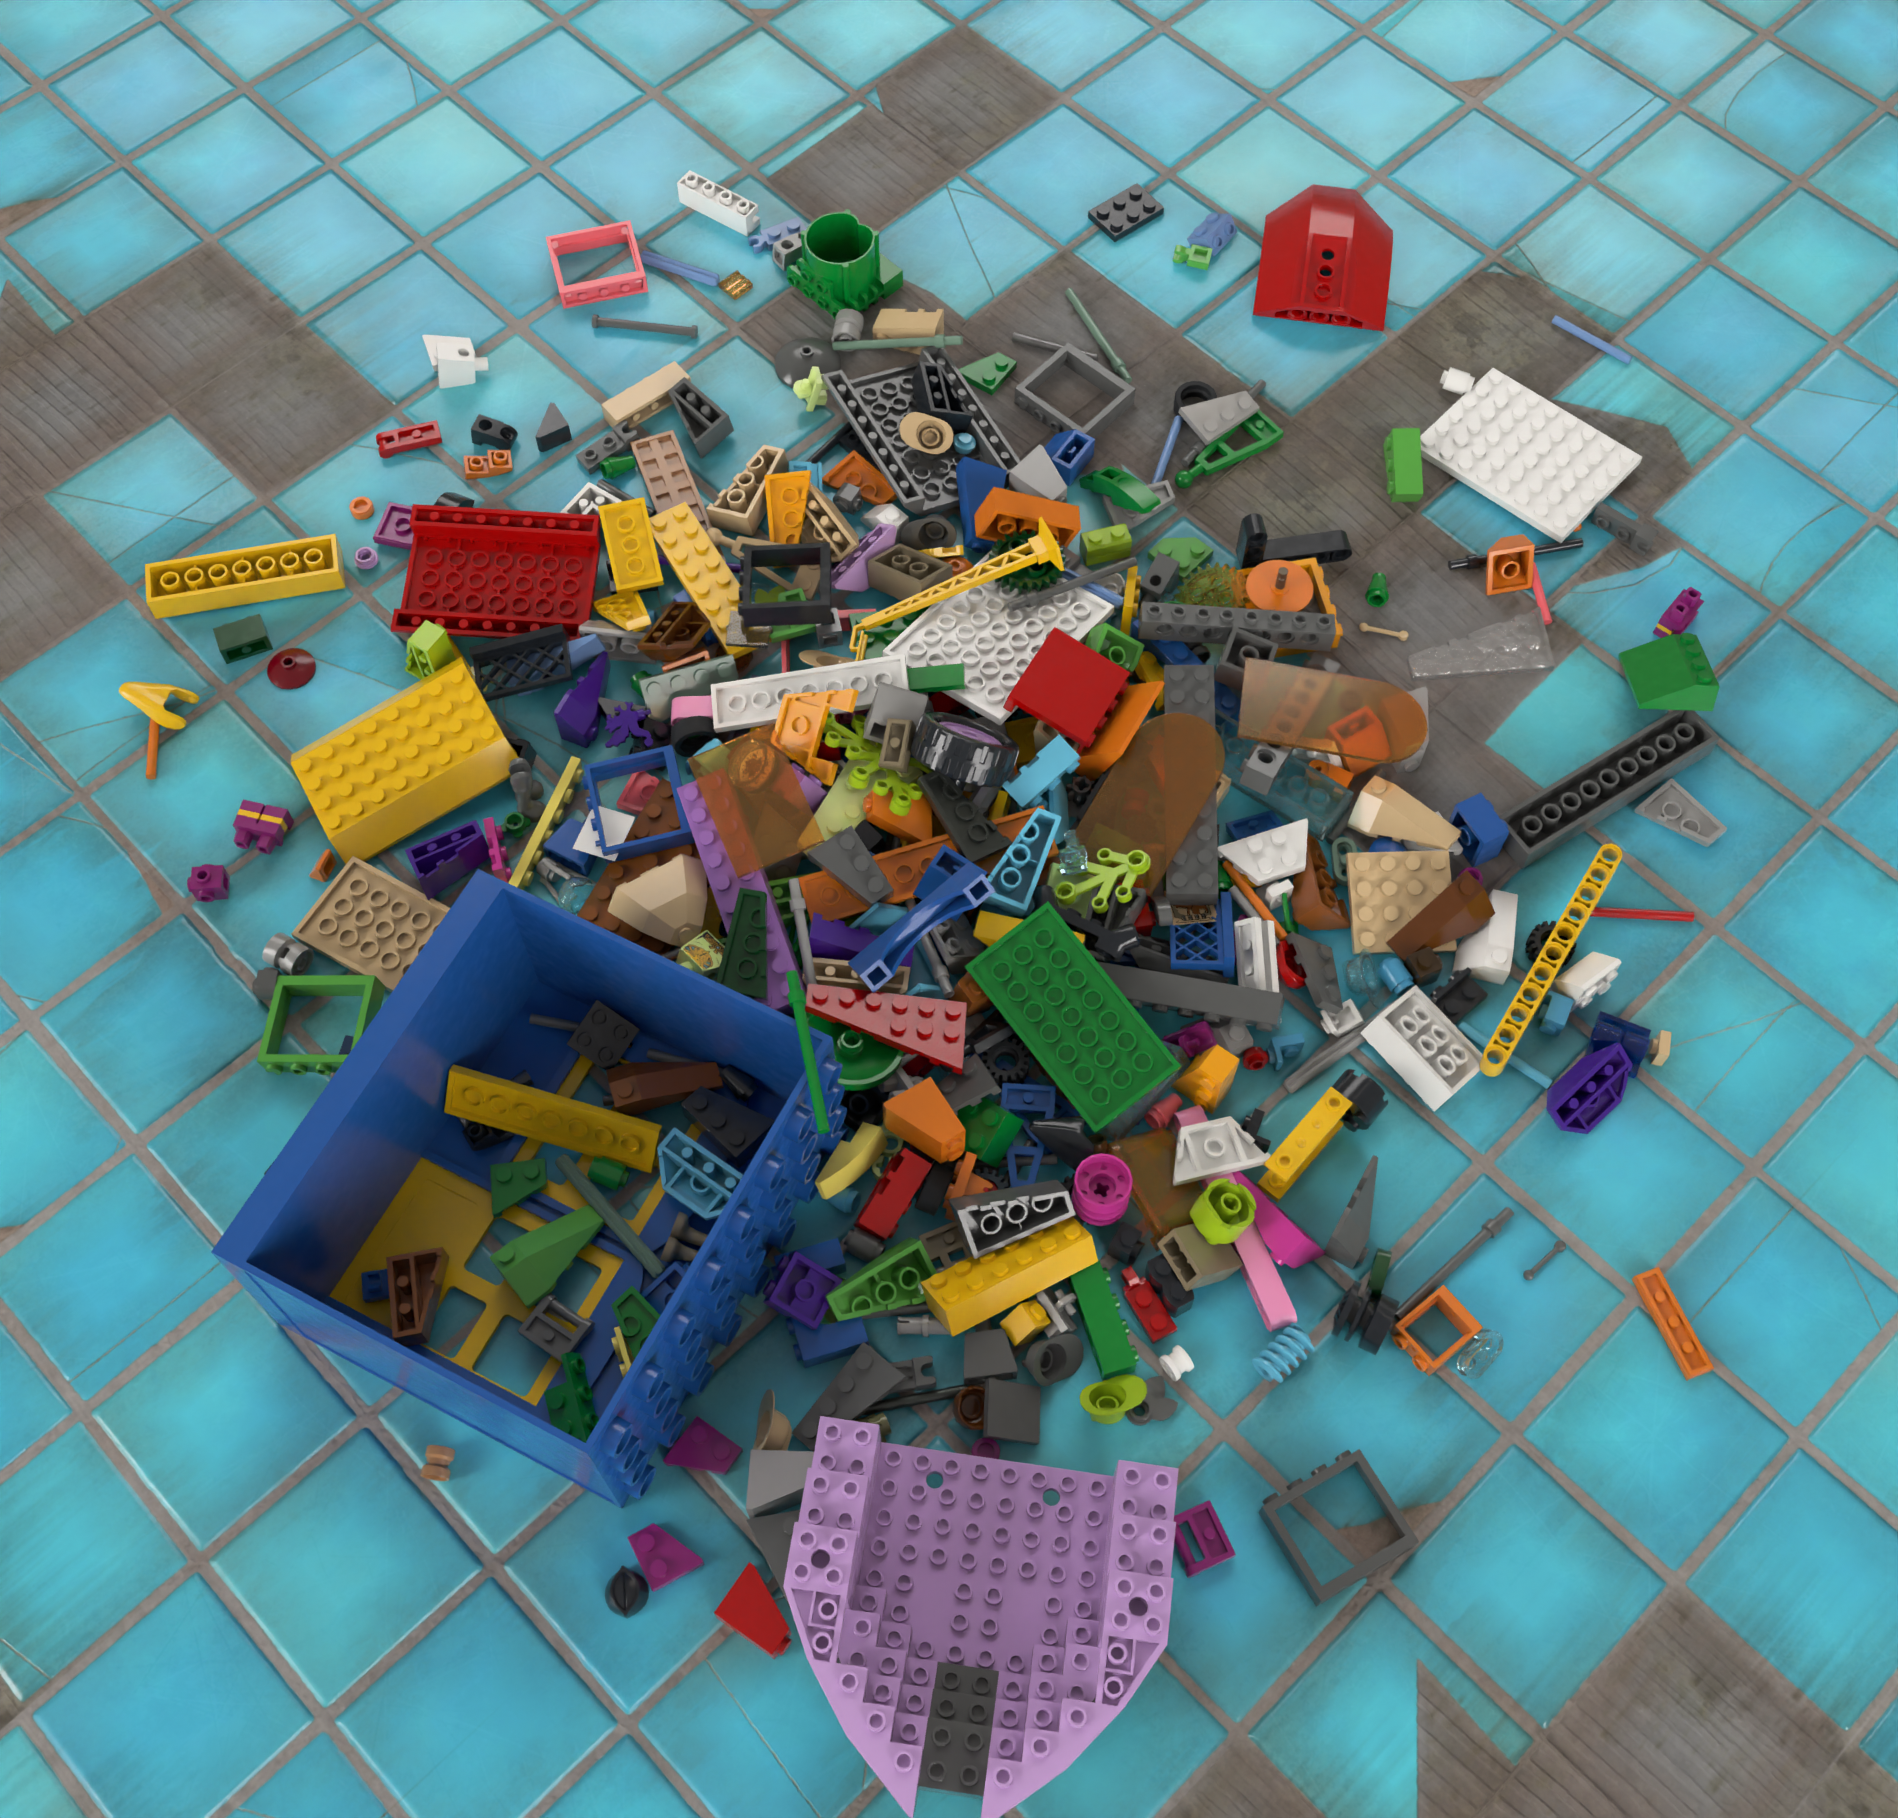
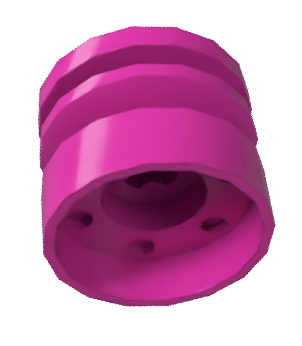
M1103 1153L1091 1155L1080 1163L1075 1173L1071 1201L1074 1211L1082 1220L1091 1225L1105 1226L1113 1224L1123 1217L1128 1208L1133 1182L1128 1166L1114 1155Z

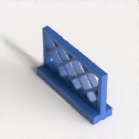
M1221 892L1217 905H1214L1217 915L1216 918L1213 916L1211 918L1216 921L1209 922L1214 927L1210 929L1204 927L1203 925L1207 922L1187 924L1189 926L1184 929L1177 925H1169L1171 969L1223 970V977H1234L1235 948L1231 892ZM1194 930H1197L1202 934L1198 937H1195L1190 933ZM1181 938H1184L1189 942L1185 945H1182L1177 941ZM1210 938L1215 943L1209 946L1203 941ZM1197 946L1202 951L1196 954L1190 949ZM1182 954L1190 958L1188 960H1176ZM1210 954L1218 959V961L1206 960L1204 958Z

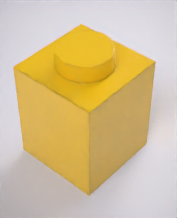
M1036 1300L1019 1304L999 1324L1005 1330L1013 1345L1019 1346L1031 1342L1051 1321L1047 1317L1045 1309Z

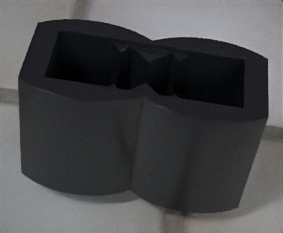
M1161 1253L1147 1261L1145 1278L1149 1281L1155 1293L1160 1295V1301L1168 1314L1176 1318L1190 1310L1194 1301L1193 1290L1186 1291L1164 1254Z

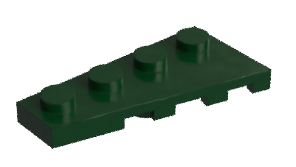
M740 888L716 982L747 997L768 1001L767 894L762 891Z

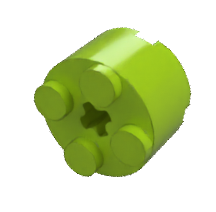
M1226 1178L1211 1182L1190 1210V1216L1196 1228L1205 1236L1206 1241L1212 1245L1234 1242L1255 1218L1256 1202L1250 1191L1240 1183L1238 1185L1230 1183V1179Z

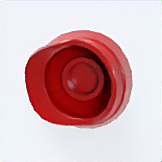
M1281 940L1276 948L1278 980L1289 988L1301 989L1306 986L1304 981L1307 977L1305 970L1296 963L1294 957L1297 953L1294 946L1288 945L1287 940Z

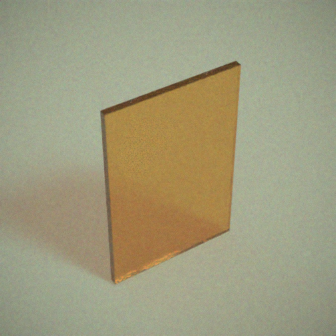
M773 723L687 759L738 879L825 842Z

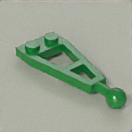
M1258 410L1257 413L1211 442L1195 459V466L1189 471L1181 470L1176 474L1175 484L1182 489L1188 488L1192 484L1193 478L1202 472L1208 476L1269 448L1283 438L1284 431ZM1241 426L1258 442L1234 452L1224 442ZM1216 450L1224 456L1210 464L1207 462L1208 458Z

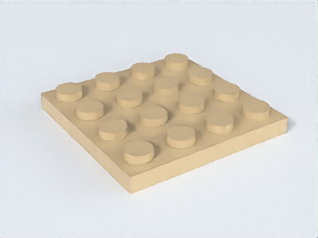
M1449 850L1346 854L1353 955L1395 954L1386 942L1451 884ZM1456 939L1432 949L1433 952L1446 953L1457 951Z

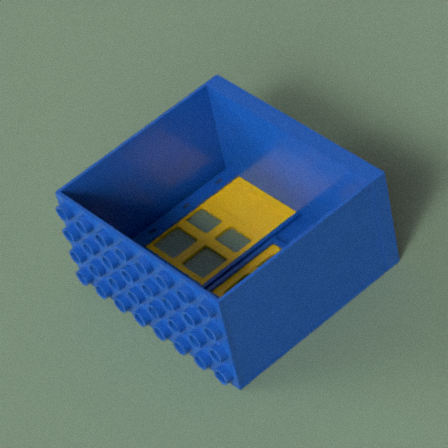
M478 869L211 1253L278 1324L622 1509L629 1496L640 1500L649 1489L656 1473V1468L648 1464L659 1444L670 1448L678 1438L686 1419L684 1415L678 1413V1410L688 1393L699 1397L706 1389L714 1372V1365L707 1362L717 1342L728 1347L735 1338L743 1318L735 1313L745 1294L756 1298L763 1289L770 1273V1268L763 1265L764 1260L772 1246L783 1250L788 1245L797 1225V1220L790 1217L799 1199L808 1204L814 1199L818 1192L815 1180L820 1172L816 1171L825 1154L831 1156L841 1140L846 1141L848 1138L849 1128L842 1125L846 1117L847 1108L840 1105L845 1087L838 1083L842 1064L835 1061L833 1037L809 1026L830 1128L829 1132L819 1134L795 1019ZM598 1000L640 1029L633 1042L630 1043L619 1059V1063L624 1065L631 1062H660L647 1058L648 1049L653 1048L700 1062H716L717 1066L722 1068L730 1064L732 1067L755 1079L754 1082L759 1087L745 1102L740 1098L737 1100L723 1080L724 1088L714 1090L713 1092L775 1120L757 1153L739 1169L693 1124H691L685 1134L743 1174L719 1217L705 1220L663 1190L660 1175L633 1220L623 1218L659 1260L679 1211L688 1215L689 1224L692 1228L708 1235L701 1247L679 1241L684 1246L697 1250L698 1253L692 1263L689 1262L691 1265L624 1379L619 1366L624 1361L619 1362L611 1338L616 1337L614 1328L620 1326L611 1304L629 1287L633 1286L641 1294L656 1279L652 1277L606 1223L589 1245L577 1253L576 1257L601 1269L600 1276L577 1312L582 1318H589L595 1322L594 1328L573 1352L580 1353L586 1364L585 1373L588 1385L593 1393L594 1410L599 1418L586 1443L551 1425L544 1391L567 1382L563 1364L550 1356L526 1396H520L474 1371L475 1364L505 1317H512L524 1323L536 1308L533 1305L528 1309L505 1280L500 1285H494L465 1270L466 1264L495 1219H497L492 1214L490 1165L532 1160L544 1142L516 1134L497 1145L474 1152L462 1133L465 1128L457 1116L444 1113L449 1070L453 1064L505 1080H509L523 1070H526L534 1083L529 1087L572 1099L595 1063L566 1044L573 1035V1031L529 1023L530 1015L534 1013L581 1022L594 1002ZM613 1105L611 1111L617 1112L615 1105ZM657 1151L654 1167L660 1169ZM582 1154L576 1165L587 1177L594 1156ZM568 1179L562 1185L548 1180V1187L538 1194L529 1196L520 1205L515 1204L503 1211V1215L498 1218H502L527 1232H531L589 1203ZM443 1247L449 1256V1261L437 1310L453 1288L485 1303L486 1309L454 1358H449L424 1344L404 1347L393 1339L390 1299L365 1303L362 1293L361 1273L387 1269L386 1257ZM660 1260L661 1263L665 1266L666 1270L675 1261L683 1262L684 1264L687 1262L683 1260H674L671 1262H665ZM546 1312L545 1315L572 1334L576 1331L577 1327L571 1323L565 1322Z

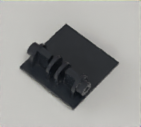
M596 1000L566 1044L604 1070L615 1067L640 1029Z

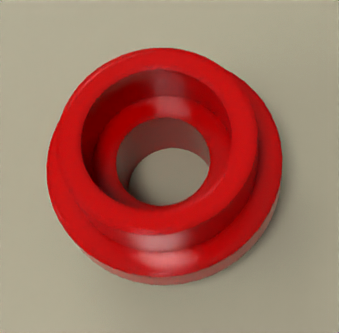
M1251 1047L1243 1053L1242 1063L1246 1069L1256 1071L1262 1069L1267 1064L1269 1057L1261 1047Z

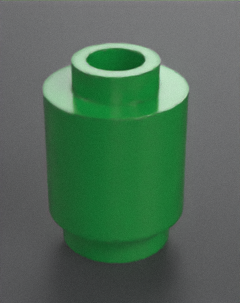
M595 1156L587 1177L593 1178L595 1183L617 1191L620 1186L625 1187L630 1172L626 1171L627 1165L605 1156H602V1158Z

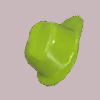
M1125 1374L1085 1387L1079 1396L1080 1404L1084 1410L1090 1413L1092 1421L1102 1424H1114L1124 1417L1127 1410L1138 1406L1145 1399L1147 1386L1142 1378L1135 1375Z

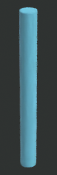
M1463 1021L1458 1027L1462 1034L1486 1048L1490 1041L1488 1037ZM1514 1054L1511 1055L1507 1062L1546 1089L1553 1082L1552 1079Z

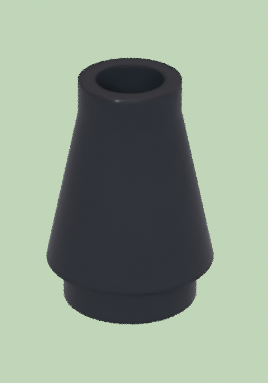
M730 1064L718 1075L737 1100L740 1098L745 1102L759 1087L754 1082L755 1079L737 1070Z

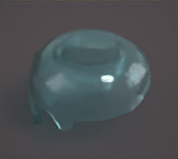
M571 877V879L566 880L558 893L560 908L576 915L581 909L580 904L586 901L592 892V881L582 877Z

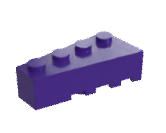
M813 913L809 936L812 957L850 961L879 937L873 935L867 928L860 926L856 930L844 926V921L834 919L833 922L823 920V915ZM914 946L905 955V957L899 965L904 967H910V973L912 967Z

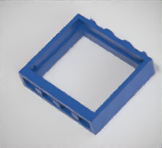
M673 745L584 765L586 776L582 777L584 789L590 792V797H586L589 812L593 809L595 818L591 819L593 831L598 830L599 840L595 841L596 847L601 846L603 856L618 853L615 861L605 859L606 864L695 843L676 789L682 786V781ZM667 765L681 829L606 847L599 806L602 807L597 782Z

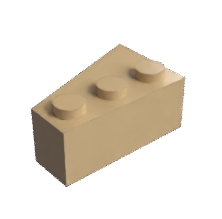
M881 309L873 326V340L935 337V334H944V309H937L936 312H926L925 309H918L917 312H907L906 309ZM930 346L901 347L894 349L920 355L922 348Z

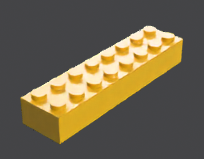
M336 534L145 564L146 603L155 619L346 588L343 554Z

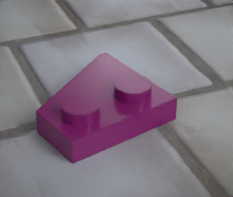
M696 1416L663 1459V1462L667 1466L688 1467L691 1470H707L712 1473L726 1475L742 1454L743 1449Z
M654 1523L627 1537L653 1592L705 1565L702 1558Z

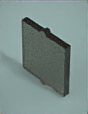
M731 611L729 625L726 626V631H728L726 646L768 649L770 634L773 633V629L771 626L744 627L743 616H739L738 611Z

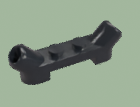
M1041 885L1035 888L1032 895L1035 907L1031 914L1049 902L1072 931L1084 934L1085 937L1096 941L1095 948L1099 955L1112 961L1120 962L1125 951L1139 947L1140 939L1135 925L1130 923L1108 930L1104 928L1105 925L1096 919L1091 918L1089 921L1082 918V914L1075 909L1068 908L1065 910L1059 907L1054 888L1051 886Z

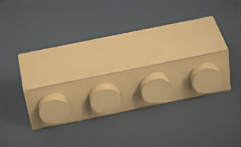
M675 361L662 367L657 372L645 377L642 381L601 404L605 421L611 427H614L621 421L627 420L629 429H632L672 405L673 402L668 390L683 377L691 382L690 376Z

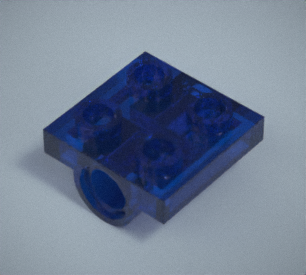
M1600 1011L1597 1015L1584 1057L1615 1043H1620L1633 1064L1631 1072L1628 1071V1076L1635 1078L1647 1052L1651 1030Z

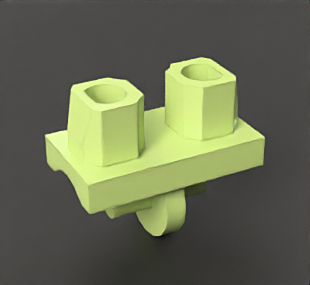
M812 366L808 379L798 380L793 386V391L799 399L804 398L807 401L806 411L813 412L815 405H825L827 401L826 390L828 388L821 379L823 374H820L819 367Z

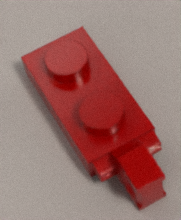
M1131 1266L1122 1270L1120 1276L1126 1285L1122 1288L1124 1298L1151 1343L1154 1344L1176 1332L1177 1326L1149 1281L1144 1276L1138 1278Z

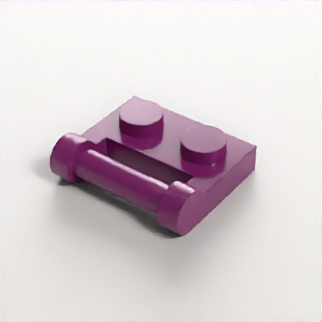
M1210 1500L1174 1516V1522H1176L1174 1543L1186 1567L1184 1571L1187 1578L1196 1576L1236 1556ZM1183 1523H1187L1202 1554L1203 1560L1199 1562L1195 1561L1179 1527Z

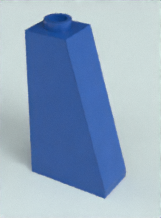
M964 456L956 465L964 547L970 548L976 553H987L995 541L976 537L974 514L993 487L1004 489L1007 470Z

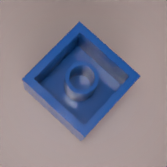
M1482 793L1456 804L1449 819V823L1461 831V836L1457 840L1463 848L1462 854L1473 868L1497 857L1510 832L1506 822L1499 818L1494 811L1492 803L1486 800Z

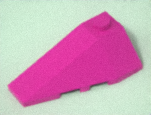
M1241 1171L1232 1172L1237 1185L1240 1183L1245 1186L1254 1197L1256 1202L1254 1221L1265 1244L1272 1250L1269 1255L1280 1266L1285 1263L1292 1269H1295L1325 1254V1251L1303 1229L1288 1219V1215L1273 1202H1270V1198Z

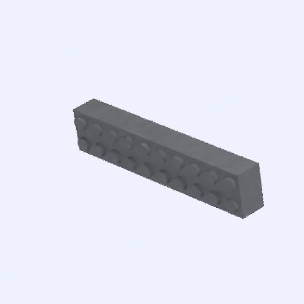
M1164 665L1166 898L1170 905H1217L1218 846L1214 665Z
M1674 710L1500 815L1499 818L1506 822L1510 831L1503 844L1504 850L1521 869L1525 868L1709 755L1720 737L1695 711Z

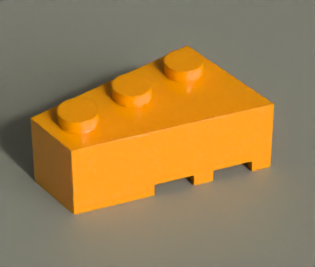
M1217 1044L1204 1051L1201 1056H1195L1192 1061L1188 1060L1169 1085L1192 1100L1195 1106L1199 1104L1203 1111L1207 1110L1213 1114L1231 1090L1240 1059Z

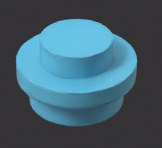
M959 433L955 435L953 445L958 453L969 454L975 448L976 440L968 433Z

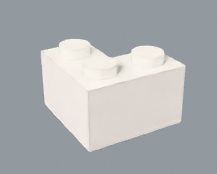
M588 482L560 513L600 516L598 506L622 502V500Z

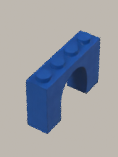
M838 1238L774 1256L775 1265L777 1266L784 1255L789 1256L790 1253L797 1251L834 1275L847 1272ZM776 1266L771 1267L774 1281L779 1274ZM791 1316L785 1319L789 1334H795L797 1344L793 1345L797 1361L803 1360L805 1368L852 1355L863 1342L869 1346L862 1317L832 1324H819L816 1330L810 1329Z

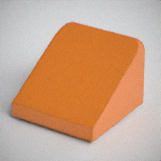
M326 849L319 857L309 874L311 878L322 882L327 881L337 863L330 849Z

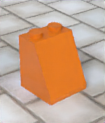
M931 1077L883 1103V1120L886 1129L942 1164L947 1160L954 1161L963 1154L966 1130Z

